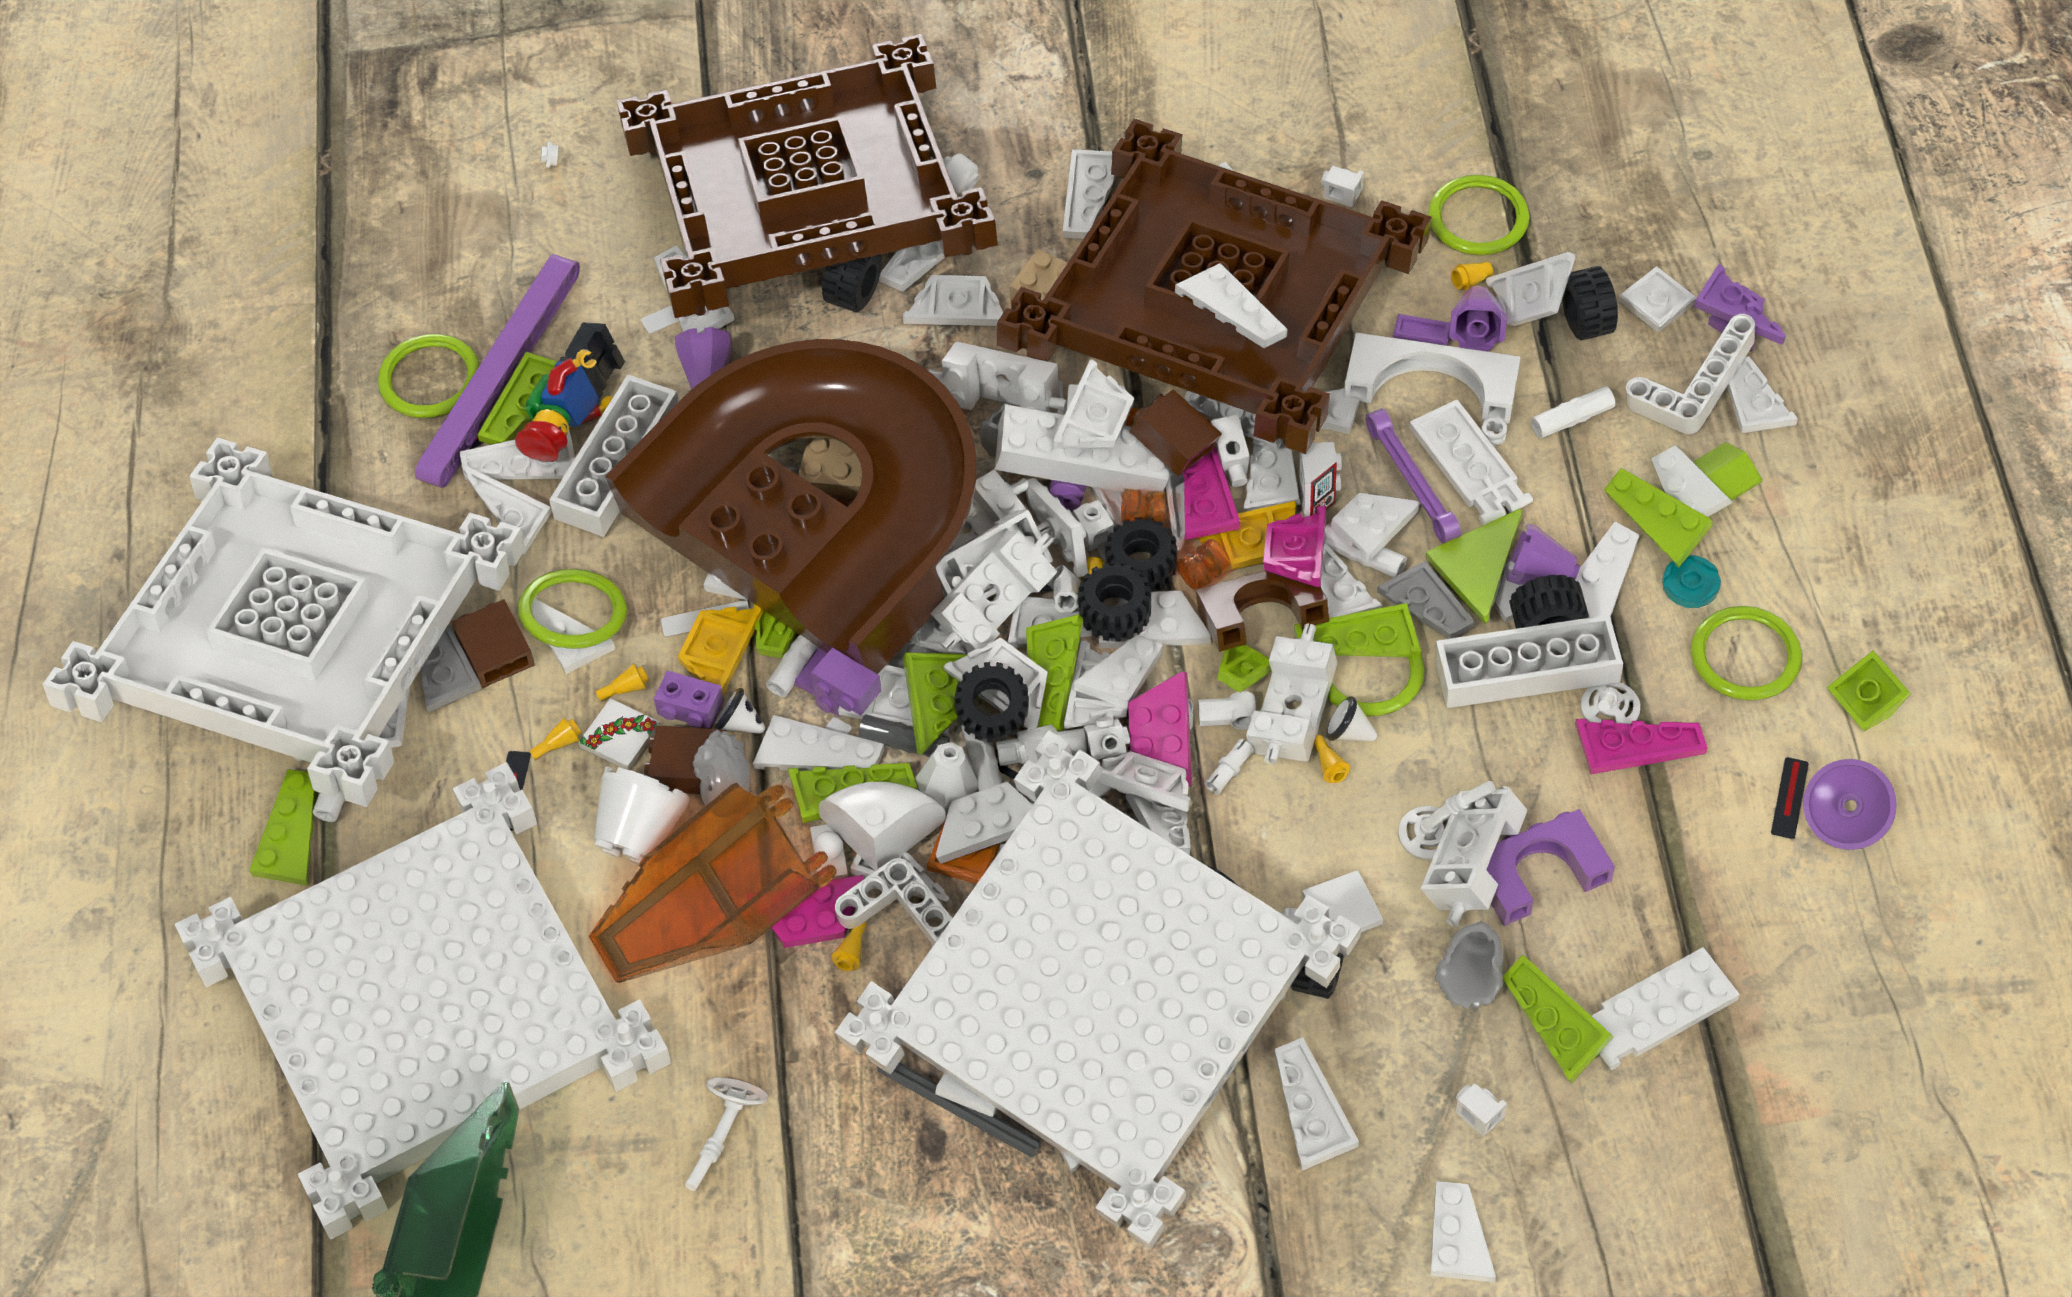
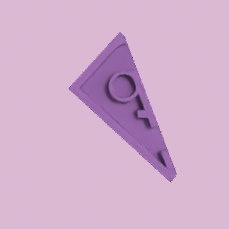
M1718 264L1696 298L1694 307L1728 322L1738 314H1747L1755 322V334L1783 345L1786 334L1783 333L1782 328L1775 321L1771 323L1763 314V308L1750 294L1744 292L1743 287L1738 282L1733 283L1725 274V268Z

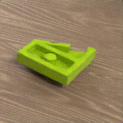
M764 611L761 619H758L755 625L757 632L755 637L756 649L760 655L782 659L783 655L789 650L797 633Z
M1248 645L1224 650L1217 679L1229 688L1241 693L1272 672L1269 658Z

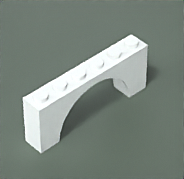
M1356 333L1345 381L1344 397L1357 398L1360 402L1372 403L1377 390L1389 379L1411 371H1436L1453 376L1472 389L1481 404L1482 420L1496 417L1510 424L1521 357Z

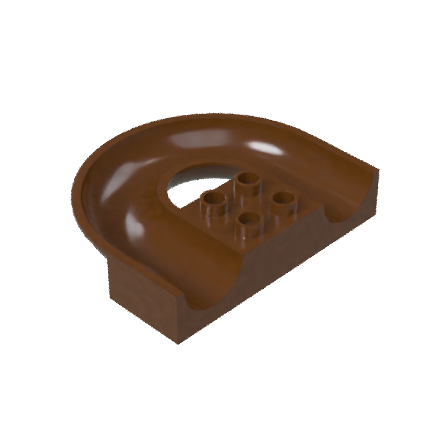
M814 339L772 346L751 353L717 370L687 393L605 478L622 515L709 574L716 576L728 587L799 635L808 639L824 652L828 653L834 648L878 674L932 616L930 613L945 598L935 567L952 547L969 515L975 494L977 457L974 439L967 418L960 405L947 387L928 370L913 360L880 346L842 339ZM808 438L836 439L848 446L860 461L862 480L859 491L853 502L846 507L768 455L778 448L798 440Z

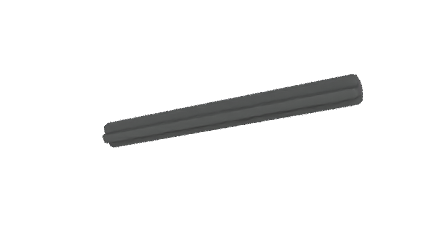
M900 1062L891 1075L877 1066L879 1073L1024 1154L1034 1157L1039 1151L1041 1145L1038 1139L995 1115L993 1117L936 1095L935 1091L938 1085L936 1082Z

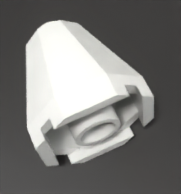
M952 742L939 745L915 778L918 791L925 793L944 808L945 814H948L951 801L979 792L978 781L972 763L963 748Z

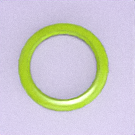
M1466 175L1449 181L1434 194L1428 209V216L1432 217L1431 228L1445 245L1461 253L1477 256L1496 254L1514 246L1526 232L1530 219L1528 205L1521 193L1506 181L1486 175ZM1479 187L1494 190L1512 202L1516 211L1515 225L1506 236L1491 242L1478 243L1458 238L1448 231L1442 221L1441 211L1446 199L1455 192L1467 188Z
M424 334L410 338L391 350L384 359L378 374L380 394L384 401L395 411L409 417L435 418L451 412L479 368V359L473 349L467 344L449 335ZM426 347H443L457 352L463 358L467 367V379L459 392L443 402L432 405L410 404L398 397L393 390L391 378L394 367L409 353Z
M560 569L537 577L527 585L519 598L517 606L518 615L524 628L533 637L545 644L566 649L588 648L610 639L619 631L627 614L626 600L620 589L611 580L600 574L581 569ZM560 583H583L603 591L612 602L613 612L609 622L594 632L581 635H566L550 631L536 621L532 612L533 601L542 590Z
M1735 606L1716 611L1703 620L1697 627L1691 640L1692 661L1700 677L1714 690L1734 699L1753 701L1775 696L1793 683L1802 666L1800 642L1792 628L1775 614L1757 607ZM1743 619L1765 624L1773 629L1786 645L1788 656L1784 671L1777 679L1763 686L1746 687L1727 682L1718 676L1707 662L1705 654L1706 642L1713 630L1731 620Z
M1422 655L1421 657H1407L1410 665V676L1405 688L1398 695L1382 702L1367 703L1357 701L1365 716H1383L1396 712L1410 703L1418 694L1424 681L1425 667ZM1331 683L1327 698L1338 707L1347 697L1340 693Z

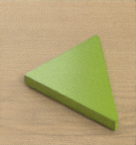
M1520 508L1426 552L1428 562L1484 624L1489 621V614L1492 606H1494L1501 578L1505 573L1508 557L1517 536V529L1522 521V510Z
M905 652L903 656L917 755H922L958 718L955 713V693L959 681L944 671V665L950 661H957L967 656V654Z

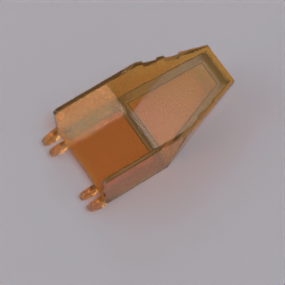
M739 783L730 785L642 858L638 864L640 867L631 882L626 881L622 887L624 892L615 905L610 904L589 935L615 982H625L752 944L816 890L827 885L836 876L837 870L833 865H827L812 875L811 871L819 869L822 864L827 862V854L823 851L816 852V854H813L812 857L804 862L776 818L782 817L794 806L793 801L790 798H784L769 808V804L777 802L784 795L785 789L782 785H773L759 795Z

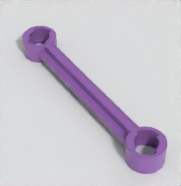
M1381 408L1366 414L1365 421L1370 435L1373 439L1380 440L1431 518L1433 529L1440 542L1444 544L1460 537L1461 529L1457 518L1451 511L1446 512L1393 431L1392 421L1386 410Z

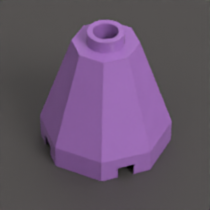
M1473 286L1462 295L1451 311L1449 337L1454 342L1456 339L1461 348L1488 352L1496 342L1499 341L1501 343L1505 340L1507 314L1486 287Z
M708 327L704 328V333H697V328H693L675 336L676 351L691 390L711 374L729 364L732 354L730 332Z
M1527 523L1525 526L1526 531H1522L1513 552L1511 562L1515 563L1513 570L1508 569L1507 581L1517 585H1524L1527 581L1534 580L1537 577L1554 574L1566 575L1576 579L1580 569V565L1576 564L1577 557L1541 528Z

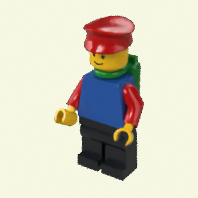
M582 322L565 352V357H561L550 373L544 374L525 403V410L531 421L525 425L522 431L517 433L515 438V445L523 455L537 461H557L558 453L567 446L568 440L566 435L568 434L569 427H577L601 417V414L608 407L613 399L612 396L604 397L600 406L597 404L603 395L602 391L607 386V380L615 369L622 368L625 360L617 345L613 344L615 341L606 324Z

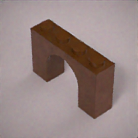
M1268 571L1196 589L1198 612L1219 652L1247 644L1245 624L1240 613L1254 604L1274 602L1285 605L1293 612L1302 629H1304L1305 624H1309L1310 627V624L1319 625L1330 622L1328 600L1321 587H1315Z

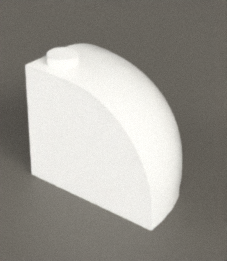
M867 782L849 786L831 794L819 803L820 818L875 871L890 860L900 858L946 821L944 808L934 799L914 788L891 782Z

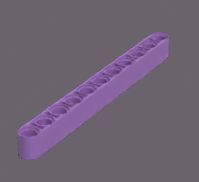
M555 254L548 258L420 458L415 470L417 480L440 488L447 486L461 464L460 451L471 448L525 352L531 353L576 282L580 272L579 262Z

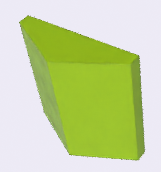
M1727 442L1693 461L1731 501L1762 482V477L1747 453Z
M1874 650L1827 686V689L1863 731L1891 717L1911 695Z

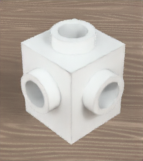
M1099 500L1085 503L1073 510L1074 518L1078 522H1082L1085 527L1086 538H1084V544L1088 551L1105 545L1107 536L1110 532H1113L1114 518L1108 508L1104 509Z
M1102 717L1096 719L1094 724L1083 726L1089 756L1096 760H1103L1127 753L1125 744H1130L1127 726L1122 727L1118 719Z

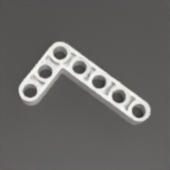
M1738 314L1730 320L1684 394L1643 377L1630 379L1626 385L1628 408L1637 414L1684 434L1698 432L1754 344L1755 322L1753 318L1747 314Z
M895 858L887 862L841 895L835 904L839 923L845 928L852 929L860 926L897 899L933 946L952 920V917L913 867L901 858ZM897 871H902L907 874L906 877L900 881H896L891 878L893 873ZM871 889L882 891V894L877 898H869L867 896ZM915 894L925 897L919 904L909 901L910 897ZM848 906L858 909L852 916L842 914V911ZM933 917L943 920L942 924L938 927H931L927 922Z

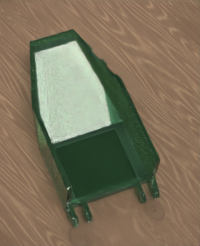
M502 1082L408 1177L383 1268L374 1274L372 1290L376 1297H478L502 1209L503 1198L497 1196L500 1180H507L509 1168L503 1167L506 1149L512 1150L519 1115V1107L509 1082Z

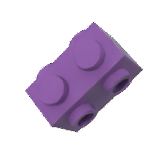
M666 671L654 697L657 714L667 720L676 719L687 722L695 728L704 727L712 729L724 703L721 685Z

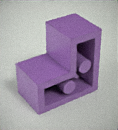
M834 648L826 654L811 672L817 706L824 712H832L838 717L841 716L838 712L839 706L849 712L852 710L861 716L882 691L878 674Z

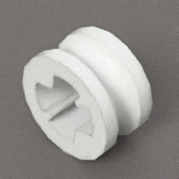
M1489 418L1483 422L1482 432L1493 446L1500 445L1506 439L1507 424L1500 418ZM1490 429H1494L1495 432H1499V433H1498V434H1494L1493 431H1489V430H1490Z

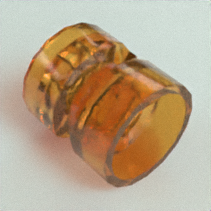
M1124 488L1121 502V524L1123 525V521L1127 519L1130 522L1134 521V517H1141V520H1146L1148 517L1153 518L1154 523L1157 521L1164 523L1165 492L1148 490L1146 494H1143L1140 489Z
M1208 539L1196 548V552H1189L1177 561V568L1185 583L1196 591V589L1210 584L1212 577L1218 578L1230 570L1231 562L1223 547L1217 541Z

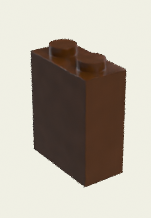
M1174 389L1165 396L1162 394L1158 395L1147 409L1142 407L1133 417L1135 422L1129 431L1178 477L1212 452L1222 435L1219 430Z
M505 599L490 603L473 613L464 614L451 622L456 638L482 688L535 666L531 649Z
M656 725L655 736H650L648 749L651 758L650 762H645L644 775L659 780V783L669 787L671 792L674 789H678L684 793L700 794L701 780L696 777L694 773L695 767L692 765L694 756L697 754L698 748L709 738L710 733H713L715 730L720 732L726 730Z

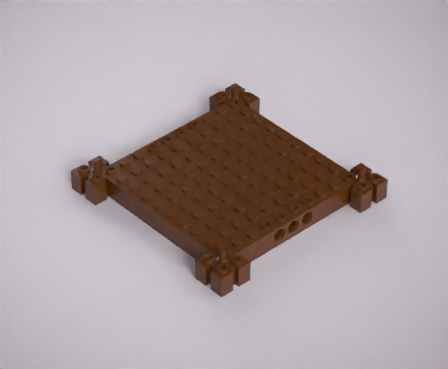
M922 34L902 38V43L893 45L892 40L872 44L874 59L872 61L672 104L668 89L647 94L648 99L638 100L637 96L616 101L629 155H643L650 152L651 155H657L685 251L686 259H683L682 254L660 259L665 285L675 318L687 317L693 314L702 316L706 313L705 306L707 311L728 307L729 303L726 292L728 288L766 281L785 275H793L798 272L819 269L838 263H846L860 258L873 257L882 253L899 251L939 241L944 257L960 254L970 255L973 252V245L977 250L998 245L995 218L990 206L988 207L983 188L979 187L961 191L962 197L957 198L917 94L937 89L934 64L929 51H927Z
M1134 118L1125 131V139L1120 138L1112 150L1111 175L1123 178L1122 182L1045 298L1041 300V293L1020 287L1011 300V309L1006 308L997 321V346L1016 353L1024 348L1027 350V357L1047 362L1056 351L1057 345L1256 414L1254 437L1271 443L1282 439L1286 448L1307 454L1315 440V432L1320 431L1327 419L1330 393L1313 388L1385 262L1386 266L1406 274L1411 272L1417 261L1418 253L1421 254L1428 242L1432 217L1411 210L1409 215L1401 213V206L1383 200L1380 201L1374 211L1373 217L1181 154L1183 134L1165 128L1159 133L1153 131V124ZM1221 263L1287 328V337L1263 348L1237 332L1236 326L1233 324L1223 323L1216 319L1215 313L1209 309H1200L1195 306L1193 299L1186 295L1181 297L1176 294L1175 285Z

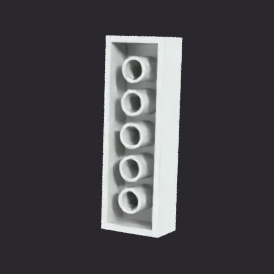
M631 375L626 376L549 499L555 520L602 537L605 536L620 512L605 476L679 402L677 391Z
M1005 404L998 423L995 470L1154 498L1161 497L1168 482L1169 468L1129 432L1132 427L1123 426L1114 447L1055 449L1052 447L1053 440L1065 415Z
M1610 615L1436 641L1435 663L1446 708L1619 683L1623 668V661Z

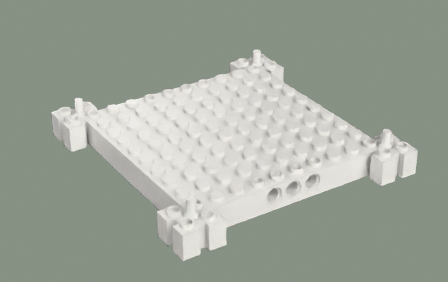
M217 437L206 452L208 463L200 461L189 476L195 499L201 500V504L99 650L95 653L94 647L75 641L70 644L61 657L64 668L54 667L43 683L49 704L52 707L72 712L73 709L78 707L81 716L103 722L114 706L113 699L311 762L307 769L314 791L333 797L340 791H343L345 801L367 807L378 790L376 780H384L394 764L390 741L378 736L477 577L479 585L501 590L510 575L508 566H515L525 550L521 528L500 522L496 528L491 526L490 518L470 512L459 528L460 533L272 478L267 452L248 446L241 452L238 449L237 443Z
M1048 730L1035 749L1038 759L1037 763L1034 764L1027 760L1014 778L1017 790L1035 801L896 1000H894L892 994L871 981L857 1000L862 1011L857 1017L849 1012L835 1031V1034L841 1042L859 1054L867 1047L866 1055L869 1060L890 1075L905 1055L900 1046L902 1044L1117 1188L1119 1191L1112 1187L1108 1188L1095 1207L1097 1214L1117 1228H1120L1122 1223L1126 1221L1130 1224L1127 1229L1129 1236L1151 1250L1165 1230L1164 1223L1160 1220L1162 1215L1166 1213L1173 1218L1186 1198V1192L1183 1188L1165 1176L1162 1177V1175L1304 964H1306L1305 975L1327 988L1340 968V958L1337 957L1338 953L1348 957L1361 937V927L1340 914L1335 922L1329 919V907L1307 894L1294 913V921L1287 918L1091 793L1090 789L1102 774L1100 762L1080 749L1075 756H1072L1069 742Z
M507 762L485 772L487 777L485 782L477 784L475 778L452 788L457 804L462 811L461 814L249 918L242 920L232 898L228 897L208 907L212 915L200 920L196 913L174 924L206 988L229 977L225 969L232 968L330 1165L329 1168L324 1169L320 1162L298 1173L303 1187L330 1240L353 1229L350 1222L351 1219L362 1214L366 1222L387 1211L388 1208L376 1183L433 1155L500 1087L510 1109L507 1115L509 1116L602 1067L615 1092L638 1081L637 1071L646 1068L650 1075L671 1064L668 1048L657 1029H653L651 1018L640 999L619 1009L620 1019L615 1020L510 831L512 828L515 835L537 825L533 808L523 790L519 789L517 779ZM492 1103L454 1143L497 1122L499 1116L494 1104Z

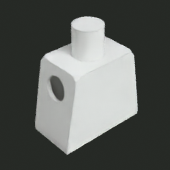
M1238 414L1211 420V424L1222 433L1215 447L1226 479H1230L1232 487L1245 485L1248 482L1246 473L1248 472L1250 457Z

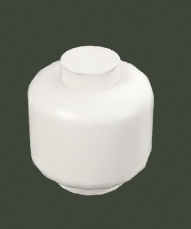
M961 153L954 155L952 158L947 156L943 160L954 190L957 193L970 190L976 185L980 175L978 174V166Z

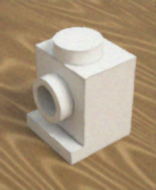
M1332 165L1330 171L1326 170L1321 180V186H1324L1323 198L1353 208L1363 189L1364 171L1359 170L1358 173H1354Z
M1475 1083L1472 1086L1469 1084L1465 1085L1456 1096L1457 1105L1455 1113L1482 1137L1505 1117L1507 1103L1503 1099L1497 1103L1496 1098L1489 1090L1481 1089Z

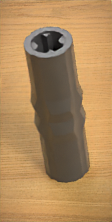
M867 714L863 716L858 733L860 738L879 742L893 749H901L907 753L917 754L913 726ZM941 735L922 755L930 757L939 745L950 743V737Z

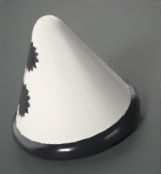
M738 688L721 711L715 723V729L760 734L765 731V725L745 695L744 689Z
M1350 696L1344 699L1334 711L1327 726L1326 737L1330 741H1374L1377 738V732L1358 705L1356 698Z

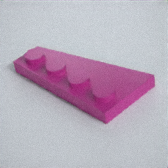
M1216 447L1184 472L1185 540L1240 529V520Z
M1576 719L1575 722L1591 775L1704 755L1708 749L1699 723L1660 722L1659 725L1644 724V721H1632L1631 724L1614 723V720H1601V723L1587 722V719Z

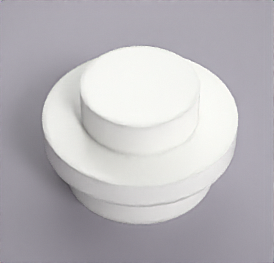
M547 141V146L541 147L540 161L545 162V168H550V166H557L558 145H552V142Z

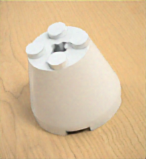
M606 766L601 778L594 845L602 848V852L619 857L620 853H622V855L629 857V861L646 866L647 861L652 859L685 812L690 797L678 789H674L671 792L669 787L659 783V780L619 767L616 773H614L612 768Z

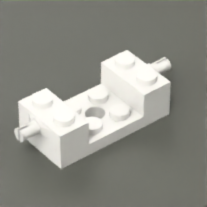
M956 341L942 360L943 372L933 369L928 370L947 387L960 407L972 410L979 398L982 397L1051 413H1057L1059 410L1067 411V399H1061L1059 394L1058 365L1056 363ZM1001 374L1006 375L1009 381L1005 380Z
M995 469L976 479L974 498L969 515L963 526L971 531L966 535L959 534L950 550L993 528V523L1014 511L1026 510L1025 506L1017 498V495L1028 489V481L1023 478L1017 483L1009 485L1004 482Z
M1016 510L993 523V528L959 547L949 550L935 567L944 597L957 586L1006 532L1020 531L1029 542L1035 544L1044 533L1051 532V527H1047L1049 526L1048 522L1044 521L1036 526L1029 510ZM1046 548L1043 554L1050 563L1053 559L1048 548ZM989 584L984 589L985 598L996 593L993 585Z
M1020 531L1006 532L930 613L950 634L940 644L945 651L950 653L958 643L968 653L986 647L988 643L993 642L1000 634L996 629L1030 593L1039 592L1057 573L1056 569L1046 560L1043 554L1045 549L1054 542L1053 538H1049V534L1044 533L1033 544ZM989 584L993 585L996 589V597L992 601L987 600L984 596V589Z
M1305 624L1302 637L1298 639L1276 636L1269 658L1272 676L1261 711H1253L1246 734L1248 742L1254 748L1252 754L1264 755V761L1268 764L1271 762L1272 765L1276 764L1277 758L1309 762L1337 667L1333 644L1313 641L1317 629L1313 624H1310V627L1309 624ZM1291 701L1301 702V705L1296 709L1287 708L1288 703Z
M1501 786L1495 792L1471 803L1468 809L1456 815H1450L1421 887V891L1438 910H1451L1446 921L1450 926L1455 927L1456 925L1458 927L1463 913L1468 910H1489L1498 883L1486 869L1500 835H1518L1528 811L1509 787Z

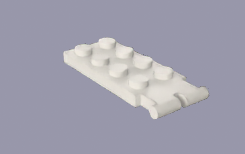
M1458 400L1410 421L1409 429L1467 506H1475L1481 514L1479 515V521L1482 525H1486L1506 515L1504 507L1511 513L1533 502L1529 492L1523 494L1517 486L1518 477Z
M1704 947L1601 1003V1011L1593 1014L1592 1017L1610 1032L1614 1038L1599 1055L1610 1070H1614L1620 1066L1621 1062L1619 1060L1630 1053H1633L1635 1057L1643 1054L1736 1002L1740 994Z

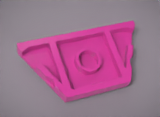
M1326 506L1317 507L1316 514L1304 518L1299 513L1290 516L1286 520H1278L1267 524L1263 561L1265 571L1315 587H1321Z
M1180 672L1128 702L1130 751L1184 768L1186 770V781L1188 782V787L1192 786L1188 678L1187 672Z
M863 875L812 883L814 889L768 926L769 929L775 932L777 939L784 948L845 938L848 928L843 927L839 923L835 904L841 895L864 880ZM792 887L748 894L750 905L761 913ZM848 906L842 911V914L852 916L856 907Z

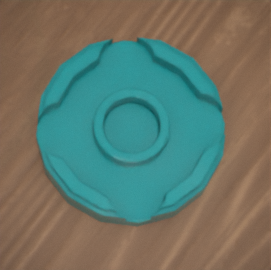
M1689 555L1679 568L1672 561L1666 566L1662 584L1667 597L1677 605L1686 608H1700L1709 605L1717 597L1721 586V578L1718 575L1717 568L1710 561L1696 555Z

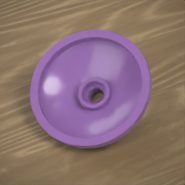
M1856 759L1838 760L1822 767L1809 781L1803 800L1804 815L1814 834L1826 844L1844 850L1862 849L1878 842L1892 826L1897 808L1894 789L1885 774L1872 764ZM1853 800L1856 802L1857 807L1854 811H1847L1845 809L1847 801Z

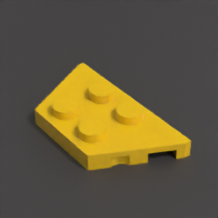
M1291 501L1238 513L1240 529L1198 537L1196 539L1229 570L1264 563L1267 524L1278 520H1286L1290 516L1295 515L1296 502Z
M754 604L752 609L737 610L735 606L722 610L710 609L700 611L677 656L679 664L696 679L721 685L724 696L753 636L755 625L758 619H761L764 610Z

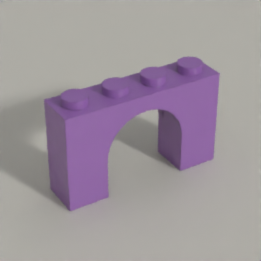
M1578 809L1571 813L1568 811L1563 812L1554 820L1544 824L1542 822L1536 823L1527 831L1518 835H1507L1496 844L1486 869L1498 883L1491 905L1505 926L1531 915L1534 900L1516 870L1517 864L1523 858L1535 853H1549L1561 858L1568 864L1584 892L1611 882L1615 866L1583 813Z

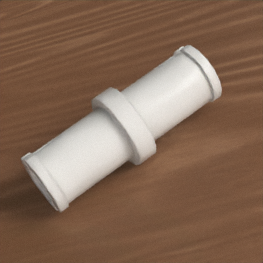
M1239 739L1229 754L1218 761L1219 766L1209 779L1204 782L1205 787L1210 792L1219 795L1230 779L1236 777L1241 772L1240 767L1250 754L1254 752L1253 746L1247 741L1244 742V739Z

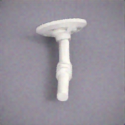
M1620 682L1589 687L1583 694L1581 711L1587 722L1601 723V719L1596 717L1601 712L1606 716H1615L1616 722L1614 723L1631 724L1632 721H1637L1639 717L1640 701L1630 687ZM1613 687L1619 688L1625 691V693L1622 694ZM1595 691H1597V694L1594 697L1593 706H1589V699L1591 695ZM1624 702V708L1620 710V703ZM1629 702H1632L1633 710L1626 718L1625 714L1628 711Z
M1487 781L1466 793L1460 792L1448 798L1446 804L1440 808L1422 806L1409 811L1402 818L1398 830L1399 840L1403 848L1414 857L1423 860H1433L1437 849L1420 848L1421 845L1427 847L1439 845L1444 832L1443 822H1448L1451 814L1456 815L1468 809L1471 803L1495 792L1494 783ZM1425 812H1431V813H1433V814H1422V815H1420V816L1417 815V814L1425 813ZM1408 823L1414 824V834L1416 837L1411 841L1406 832Z
M717 1077L707 1081V1088L713 1094L725 1100L724 1106H726V1109L712 1138L707 1139L706 1144H704L703 1149L700 1151L701 1157L685 1183L689 1190L696 1191L710 1165L716 1163L724 1149L723 1143L738 1111L742 1110L743 1105H758L767 1102L768 1094L764 1090L750 1083L730 1078Z

